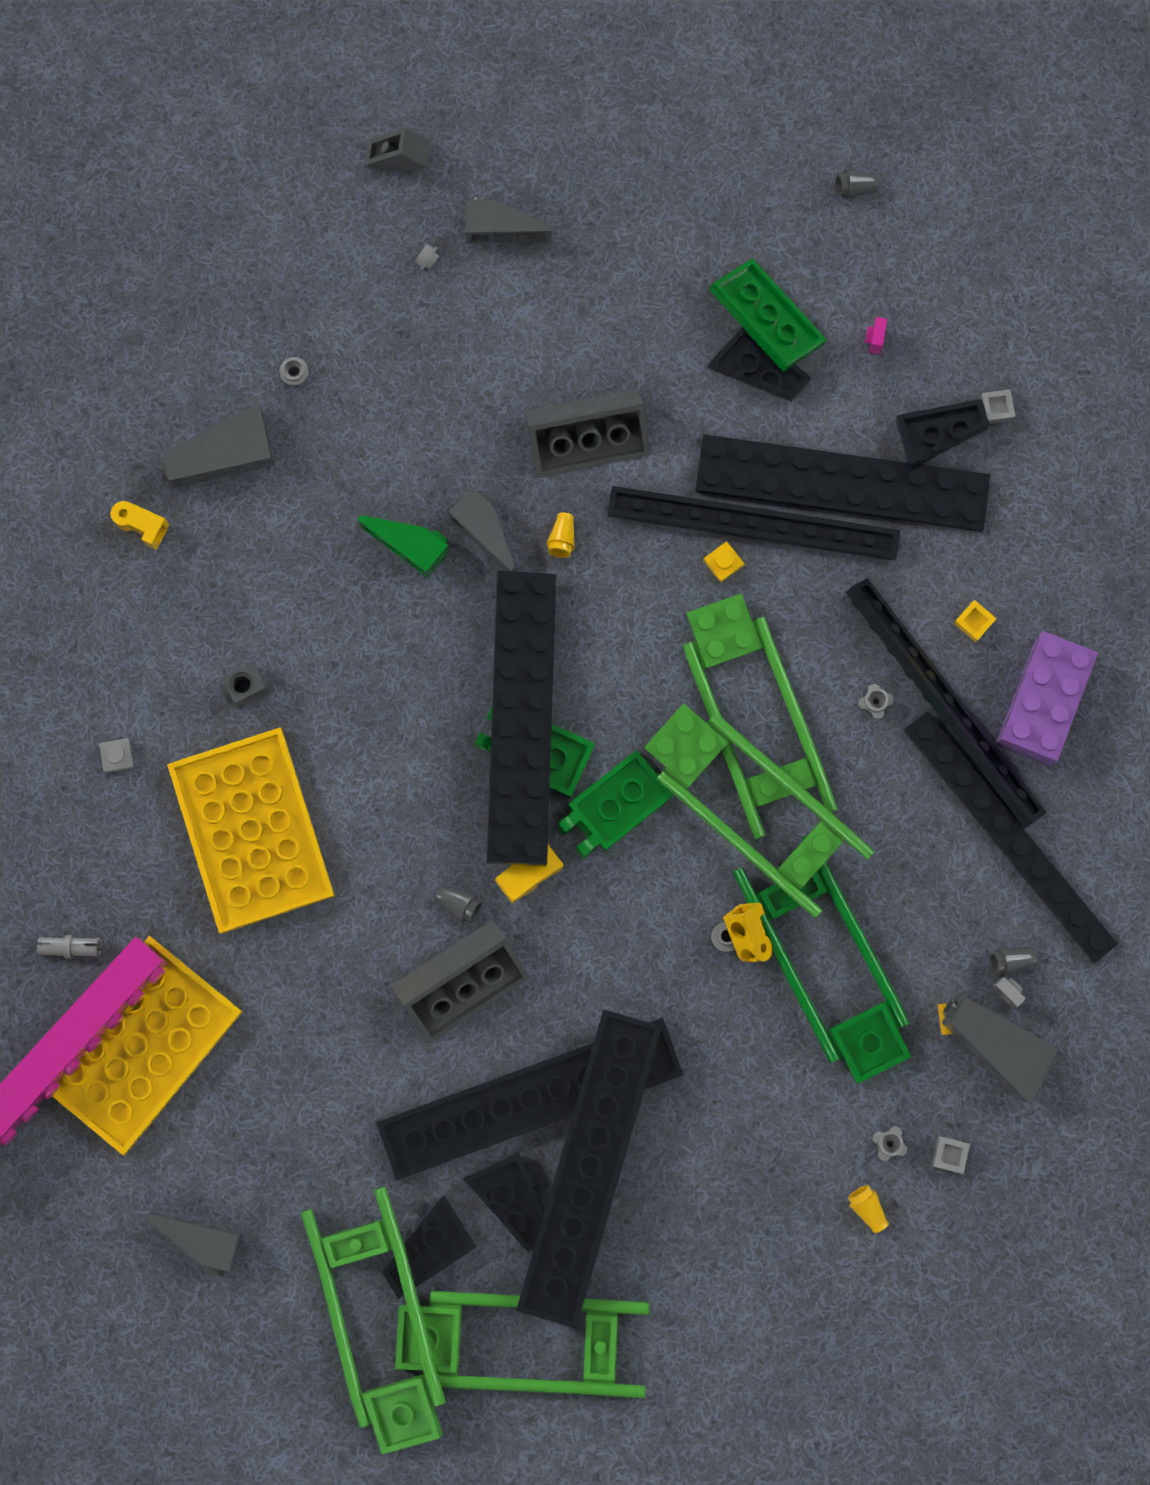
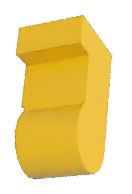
M127 501L116 503L110 512L113 522L119 529L123 531L133 530L143 535L141 540L146 546L157 550L169 527V523L165 518Z
M761 903L739 904L723 916L736 953L743 962H765L772 954L771 941L765 936L766 933L760 919L765 914Z

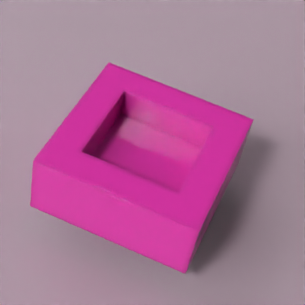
M876 317L873 327H867L865 343L870 344L868 353L880 355L887 325L886 318Z

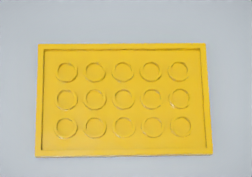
M281 727L167 764L219 934H224L335 897Z
M148 936L144 942L167 962L163 968L165 970L164 975L155 984L150 982L143 989V998L135 1006L131 1007L129 1005L121 1013L124 1016L121 1022L112 1030L108 1028L100 1036L102 1039L100 1045L91 1053L87 1051L79 1059L81 1062L79 1068L72 1075H65L58 1082L60 1088L52 1096L123 1156H126L243 1013L242 1010L151 936Z

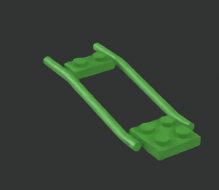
M742 593L687 612L686 616L695 641L683 645V649L709 718L715 712L720 716L721 714L703 669L764 648L807 757L779 768L805 790L817 786L824 806L830 812L838 810L818 752L779 657L765 617L754 621L751 620ZM729 741L722 749V752L734 780L754 839H757L766 834L756 807L792 794L767 772L745 779L733 745Z
M683 703L644 747L666 767L656 779L814 918L823 909L800 889L811 879L845 840L866 860L875 852L841 820L716 712L707 722H704ZM729 741L821 819L778 869L687 790Z
M383 1186L374 1189L383 1220L380 1219L321 1238L312 1208L304 1210L300 1214L319 1270L350 1399L359 1427L372 1424L381 1453L386 1454L439 1439L443 1433L434 1406L446 1403V1399L436 1371L405 1246L386 1187ZM393 1250L424 1374L362 1393L331 1268Z
M431 1291V1305H420L442 1388L646 1398V1385L615 1384L618 1313L649 1315L650 1302L584 1299L581 1310L587 1311L584 1381L458 1376L462 1305L517 1308L520 1295ZM401 1304L399 1305L395 1369L423 1371L407 1305Z

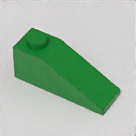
M360 515L357 519L362 529L427 578H429L449 553V547L446 544L448 540L436 530L431 532L425 527Z

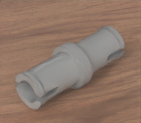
M66 935L65 938L39 937L38 943H42V945H37L39 956H64L65 959H73L74 956L100 957L101 951L97 950V948L102 949L100 938H75L74 935Z

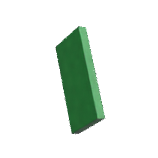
M753 258L712 283L709 291L783 372L824 346L827 341L821 332Z

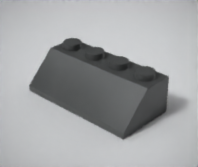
M638 389L524 411L537 478L650 455L644 404Z
M491 920L391 986L422 1035L430 1044L528 980L530 976L494 920Z

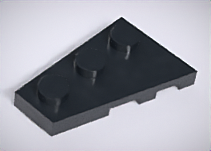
M743 327L708 364V368L791 402L811 380V377L796 364L783 372Z
M981 399L900 414L896 417V424L910 470L987 430L989 425Z
M519 1153L462 1178L527 1252L533 1250L544 1216V1210Z
M445 1195L441 1197L404 1244L415 1288L477 1248ZM394 1257L382 1274L399 1299L404 1296Z

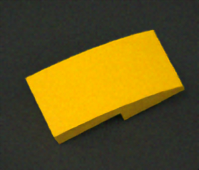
M548 845L546 866L511 865L497 876L495 881L511 903H514L535 890L538 884L561 871L564 865Z

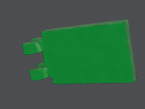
M492 707L487 715V720L491 721ZM552 724L550 789L571 798L595 743ZM479 733L474 746L490 752L491 737Z
M635 750L568 804L567 807L572 813L557 824V829L563 836L576 826L581 829L587 839L577 846L576 851L584 859L599 845L606 852L673 798L674 794L656 779L658 777L657 773L641 754Z

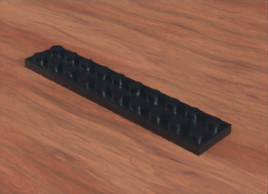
M703 434L695 492L983 532L990 474L921 464L910 470L909 464L906 462Z
M497 571L486 863L547 865L556 574Z
M603 1009L516 1311L576 1329L662 1026Z
M663 1017L649 1022L662 1026L645 1089L684 1075ZM594 1043L376 1122L396 1181L573 1116Z

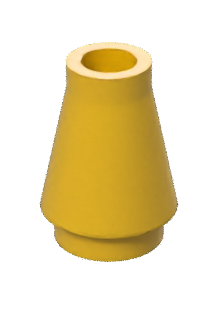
M565 512L557 514L556 522L546 543L548 553L554 557L568 558L571 556V552L575 550L574 516Z
M869 1185L856 1189L848 1196L851 1202L850 1208L871 1228L873 1233H878L889 1225L876 1190H871Z

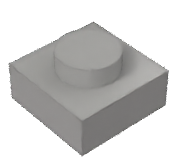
M1010 389L981 394L980 399L982 400L989 424L1014 420L1016 416Z
M129 738L99 743L104 773L134 768Z
M1002 977L991 986L1012 1009L1017 1008L1026 999L1021 994L1023 991L1021 986L1011 978L1007 980L1005 977Z
M938 1136L932 1167L964 1174L970 1144Z

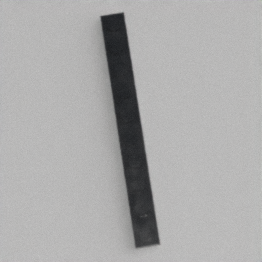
M612 486L607 517L893 561L897 558L900 530L617 486Z
M867 578L848 589L845 593L851 599L853 606L861 612L869 623L870 628L877 633L886 645L888 652L896 658L907 677L915 683L924 699L931 704L940 716L942 723L950 729L958 740L959 745L966 750L976 763L978 770L992 784L997 795L1011 809L1013 816L1024 828H1027L1046 814L1045 809Z
M926 712L903 730L1089 959L1096 963L1116 947L1118 943L932 716Z

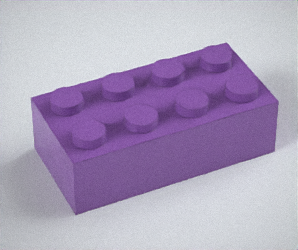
M1042 631L1035 639L995 745L1048 766L1055 764L1059 759L1098 652Z

